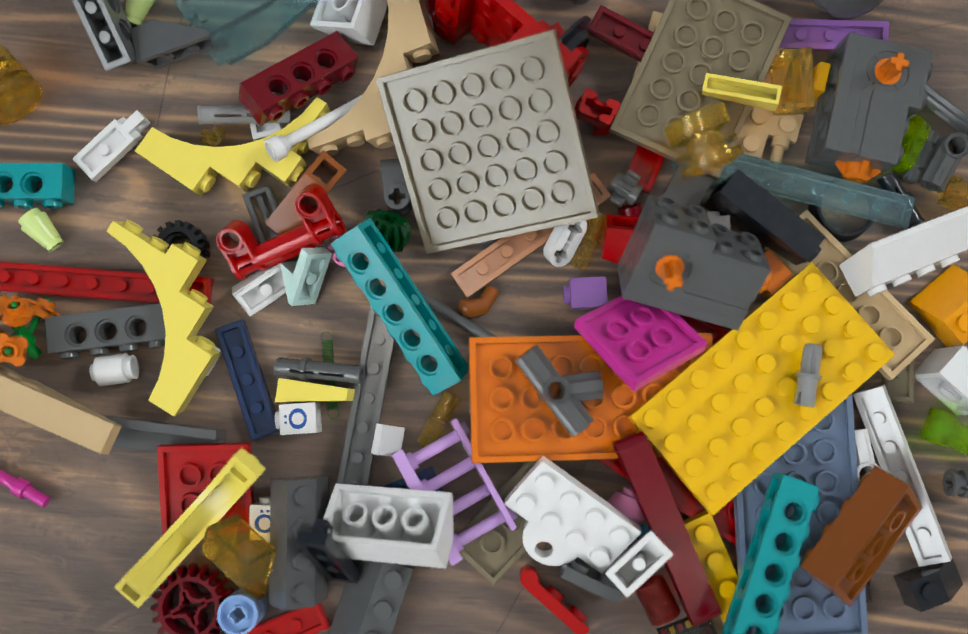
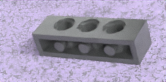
M72 0L105 71L121 68L136 62L132 27L119 0Z
M160 303L45 317L47 353L58 354L60 359L79 358L80 352H89L90 356L109 354V349L119 348L120 352L138 351V345L149 344V348L165 347L166 332ZM145 321L147 329L140 336L137 328L141 322ZM115 325L117 333L113 339H110L108 331L111 326ZM83 329H85L87 332V337L85 341L81 343L79 340V334Z

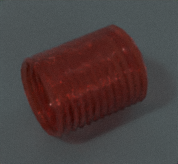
M655 575L648 578L635 590V594L639 598L651 625H664L674 620L681 613V609L678 603H676L675 597H673L663 575Z

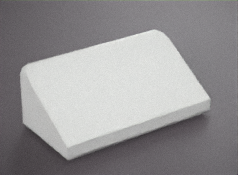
M281 263L264 271L257 270L231 288L232 295L249 317L286 294Z

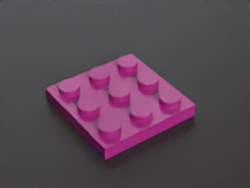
M622 295L576 319L574 328L633 392L702 353L707 346V342L677 313L624 299Z

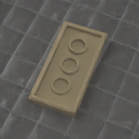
M537 461L524 462L497 491L503 503L506 496ZM492 498L458 534L499 511ZM517 513L518 518L514 520L516 529L511 531L504 522L464 545V550L459 552L493 586L526 552L523 545V529L526 519Z

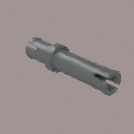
M278 357L274 364L276 376L299 377L301 381L319 379L361 385L365 379L364 365L312 361L309 357H303L301 360Z

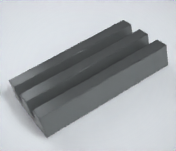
M270 184L242 194L260 243L267 241L251 198H257L266 222L270 214L262 194H267L273 212L279 206ZM268 227L271 238L278 236L276 232Z

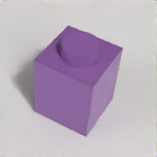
M606 277L570 278L568 286H563L564 304H569V311L595 310L608 303Z

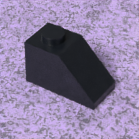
M953 558L950 562L918 566L894 575L904 604L920 612L950 602L963 586Z

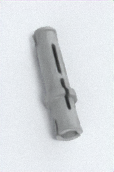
M197 106L199 125L257 123L252 115H247L250 113L244 106ZM290 109L278 121L273 123L289 124ZM215 114H241V115L216 116Z

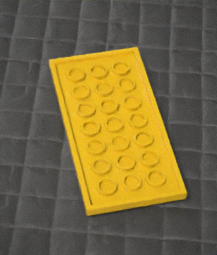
M811 262L743 320L738 330H730L628 418L638 430H643L649 443L708 513L714 515L893 358L895 354L815 264ZM807 343L818 344L823 348L819 375L822 376V380H818L815 407L793 404L798 381L796 372H800L803 349Z

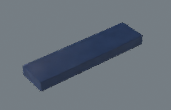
M241 319L214 329L251 441L280 432V429H276L275 426L276 411L245 320Z

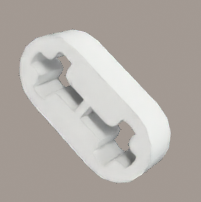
M586 220L554 227L543 250L545 258L552 265L562 267L570 262L586 233Z

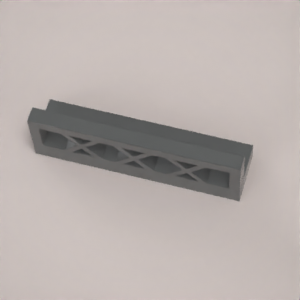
M102 415L122 426L112 447L157 452V446L160 444L225 443L226 430Z

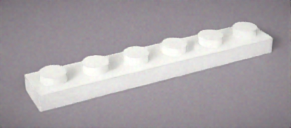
M885 384L854 393L855 403L865 428H868L870 441L881 469L909 484L922 506L921 511L905 531L918 566L950 562L952 559L951 553Z

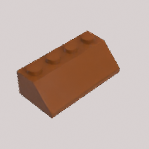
M874 466L870 473L868 472L863 475L859 482V488L854 495L848 497L843 502L840 513L834 522H830L825 526L822 531V538L816 546L811 547L805 553L801 567L809 576L850 607L921 511L922 506L910 485Z

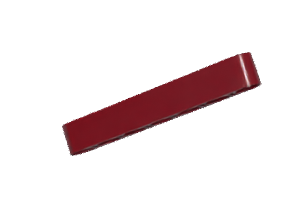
M639 429L613 441L614 450L649 530H652L674 554L664 565L690 623L695 628L722 615L719 604L645 433L642 429Z

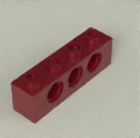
M336 31L241 82L238 99L260 126L269 121L272 123L276 122L289 109H298L305 105L309 98L317 94H325L331 89L332 85L339 81L346 82L351 79L356 72L355 68L359 57ZM272 92H278V93H280V94H282V95H276V94H273Z

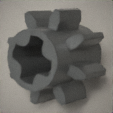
M630 169L625 175L619 171L607 189L613 194L610 201L621 208L625 202L632 206L644 186L638 183L641 176Z

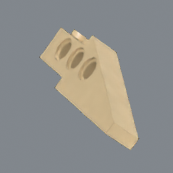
M0 364L1 411L97 453L109 455L122 427L121 425L36 380L26 378Z

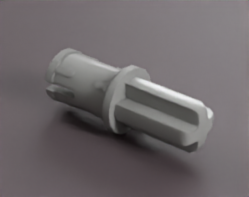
M813 343L804 345L800 372H796L798 381L793 404L815 407L818 380H822V376L819 375L823 350L821 345Z

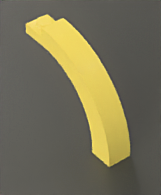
M241 448L178 520L124 575L115 586V589L139 609L266 468L259 463L255 456Z

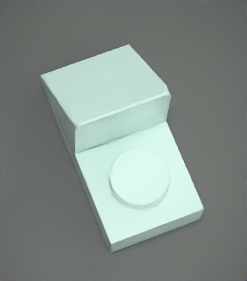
M326 247L301 248L298 261L281 262L287 299L291 306L316 304L332 256V252Z

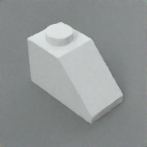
M650 530L623 552L607 568L605 574L628 598L674 554Z

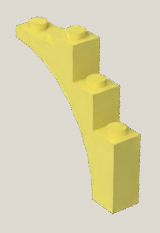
M316 97L300 116L283 129L260 140L224 147L193 145L171 138L152 127L135 152L200 197L204 192H208L213 187L217 174L244 192H247L249 188H253L260 180L262 169L291 188L306 172L307 163L300 155L309 151L307 139L292 146L288 156L278 162H274L267 153L264 140L274 135H283L285 137L331 111L326 102Z
M128 219L125 222L112 221L107 232L125 245L142 264L155 287L163 311L166 332L164 360L159 379L148 401L172 416H176L184 412L221 353L213 348L215 344L211 340L203 336L196 337L214 306L207 302L208 297L194 289L189 291L207 260L200 256L201 251L190 243L171 244L170 248L167 249L169 247L168 243L156 236L150 238L143 234V228L137 223Z

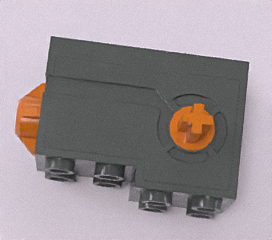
M849 32L827 56L826 63L831 64L825 92L818 98L805 163L840 171L846 181L858 184L866 183L899 164L904 153V147L901 144L903 135L906 134L909 128V117L923 109L927 101L928 93L925 92V88L933 72V64L931 63L933 51Z
M648 196L617 266L622 298L734 330H738L748 313L750 303L754 302L758 293L760 294L767 290L772 277L770 266L756 236L748 232L740 234L730 231L721 224L715 223L711 225L708 214L702 207L694 204L689 206L682 205L667 196Z

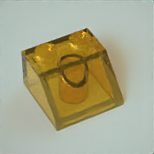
M237 514L207 526L201 549L204 555L240 589L258 600L264 598L277 550Z

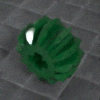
M377 209L376 211H368L361 223L371 218L394 253L402 252L407 242H409L411 235V226L408 224V219L400 217L399 213H392L390 210L383 211Z

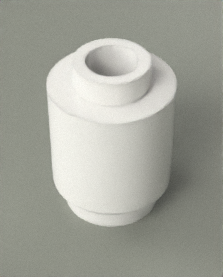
M127 353L96 357L93 364L90 365V377L100 387L130 383L132 379H137L139 376L138 360L135 355H128Z

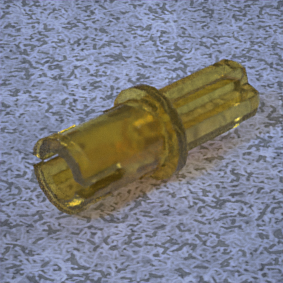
M599 213L598 218L587 220L586 233L570 261L573 267L580 270L587 268L595 246L600 244L598 239L604 227L605 215Z
M443 391L432 414L428 413L427 415L430 418L417 440L420 446L424 448L439 439L445 426L449 427L447 422L460 399Z

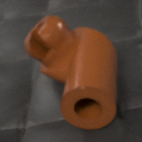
M487 285L480 298L461 299L457 304V310L467 318L486 315L500 292Z

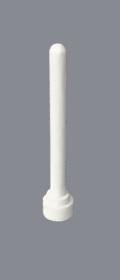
M362 95L285 137L283 135H274L264 140L267 153L274 162L287 157L292 146L335 123L356 104Z

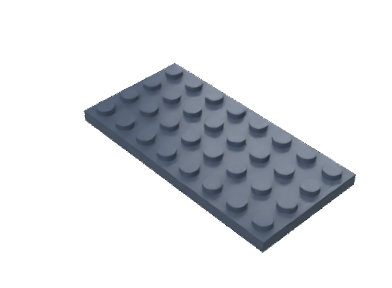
M851 394L733 497L739 579L772 473L784 474L820 487L818 491V506L811 513L808 522L810 526L809 535L802 542L799 551L800 563L797 570L792 573L789 582L790 595L788 600L783 603L779 614L781 617L780 627L773 634H868L865 587L849 607L809 576L801 567L805 553L811 547L816 546L822 538V531L825 526L830 522H834L840 513L843 502L848 497H852L859 488L853 398ZM792 502L785 507L784 513L786 518H789L794 512ZM780 533L775 538L776 548L781 547L784 543L785 537L783 533ZM774 563L767 566L765 570L766 578L774 574ZM765 594L757 597L755 601L756 608L764 605L766 600ZM752 625L747 628L745 634H755L756 626Z

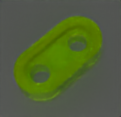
M920 116L909 118V128L906 134L903 135L901 144L904 147L903 157L899 164L891 168L896 173L907 171L915 165L921 149L929 136L930 124Z

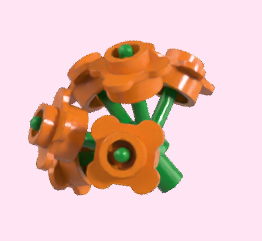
M7 295L0 296V321L2 320L3 323L11 326L14 330L8 336L0 329V363L8 362L12 363L15 367H19L26 361L25 354L32 360L37 359L42 354V351L34 344L36 338L32 334L41 319L45 320V317L61 315L54 310L56 305L51 303L49 298L43 299L38 297L37 301L29 298H19L17 295L10 298ZM34 315L35 317L33 318V320H32L31 324L29 325L28 329H26V328H25V324H27L28 322H30V320L32 319V316Z

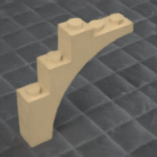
M387 0L388 34L383 57L373 80L362 97L343 117L328 128L307 138L310 150L319 155L324 150L327 154L333 156L339 152V149L347 146H361L365 143V140L379 149L389 148L394 145L376 78L414 68L412 63L426 62L433 55L439 53L425 0Z

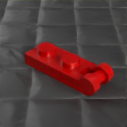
M523 566L519 571L522 586L574 633L587 634L590 629L587 622H585L588 618L585 613L576 605L570 608L562 601L565 596L555 586L550 584L549 587H546L539 580L537 571L533 566Z

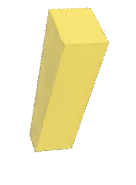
M706 73L701 95L776 112L783 86Z
M279 378L275 402L353 401L355 389Z

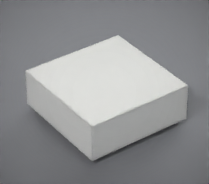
M376 423L371 454L391 456L401 450L405 428Z

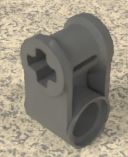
M399 159L381 160V180L387 209L392 213H399L400 217L405 216L411 211L412 203ZM397 196L402 197L399 205L394 203Z

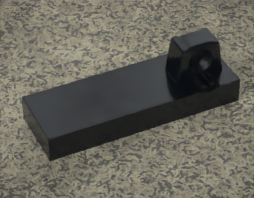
M316 518L311 532L299 531L296 544L329 580L358 584L361 572L340 546L334 542L335 540L332 538L334 527L327 519Z

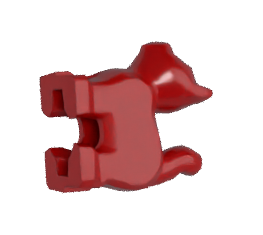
M587 88L575 104L576 118L594 125L593 136L611 134L609 129L617 115L620 102L609 99L606 103L597 99L598 92Z

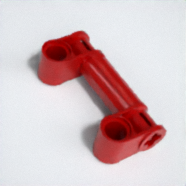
M316 184L308 185L296 197L294 207L303 222L302 225L258 244L248 224L237 219L230 221L217 234V246L238 280L246 279L248 274L256 270L264 271L269 267L299 255L301 248H314L322 245L324 240L335 235L343 236L346 234L345 224L323 187ZM305 196L313 197L317 201L318 206H310L306 202ZM229 232L236 234L239 241L233 240Z

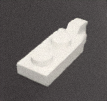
M138 110L127 119L124 117L118 121L114 119L73 157V161L91 180L97 182L139 143L138 141L143 137L140 133L148 127L150 121Z

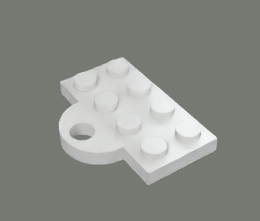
M542 456L506 496L504 502L507 507L526 519L523 529V545L527 553L534 560L544 565L561 566L579 557L594 569L603 573L641 534L640 525L545 456ZM539 542H548L552 545V548L548 551H542L536 545Z

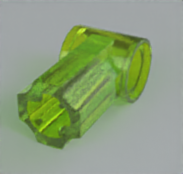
M930 408L919 436L931 443L950 447L968 456V426L958 422L956 416L946 411Z

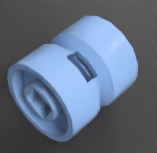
M249 586L242 587L228 596L220 604L217 612V621L221 629L227 634H246L250 632L265 617L267 612L265 595L259 589Z

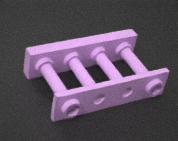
M457 418L450 422L454 431L413 454L411 451L405 454L403 449L391 455L409 489L435 491L476 468L484 484L453 501V516L489 495L499 511L458 535L456 533L453 534V543L448 559L451 566L463 560L459 552L464 550V545L504 522L513 531L517 528L514 520L518 518L516 513L501 500L482 463H471V444L469 442L471 432L466 423L463 421L459 424ZM461 441L469 456L468 458L428 481L426 478L421 481L419 480L414 471L419 468L418 464Z

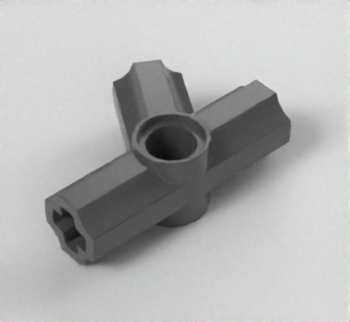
M534 345L514 361L537 391L539 399L547 404L571 437L581 433L590 426L594 420L580 401L603 398V380L599 371L560 376L538 345ZM552 382L557 383L560 388V394L556 399H552L548 395V386Z

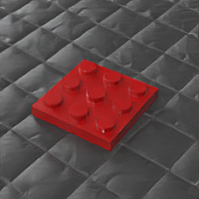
M251 442L160 444L157 446L162 536L241 448L247 453L252 454ZM253 484L206 535L249 534L250 505L254 503Z

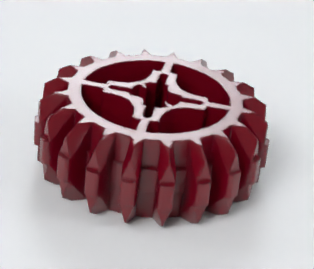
M194 562L189 564L188 569L185 565L177 567L176 572L173 571L166 578L167 580L162 582L158 587L161 591H156L151 596L158 603L151 605L149 609L158 612V615L152 619V622H161L162 627L158 629L159 634L165 631L169 634H220V631H223L217 621V612L220 604L227 596L234 592V589L224 588L223 585L228 582L227 577L221 580L217 579L220 569H215L209 574V564H204L199 569L197 563ZM193 582L203 585L210 593L201 592L197 584H193ZM180 586V602L178 606L173 608V595L177 587ZM204 601V603L199 605L198 608L188 607L183 609L185 606L189 604V602L200 603ZM215 602L214 617L209 626H207L205 620L208 618L207 606ZM178 618L187 620L190 627L181 623Z

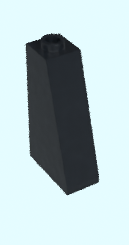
M739 169L717 185L704 205L711 212H720V216L730 215V224L743 232L753 234L761 244L794 265L813 261L822 249L819 245L825 236Z

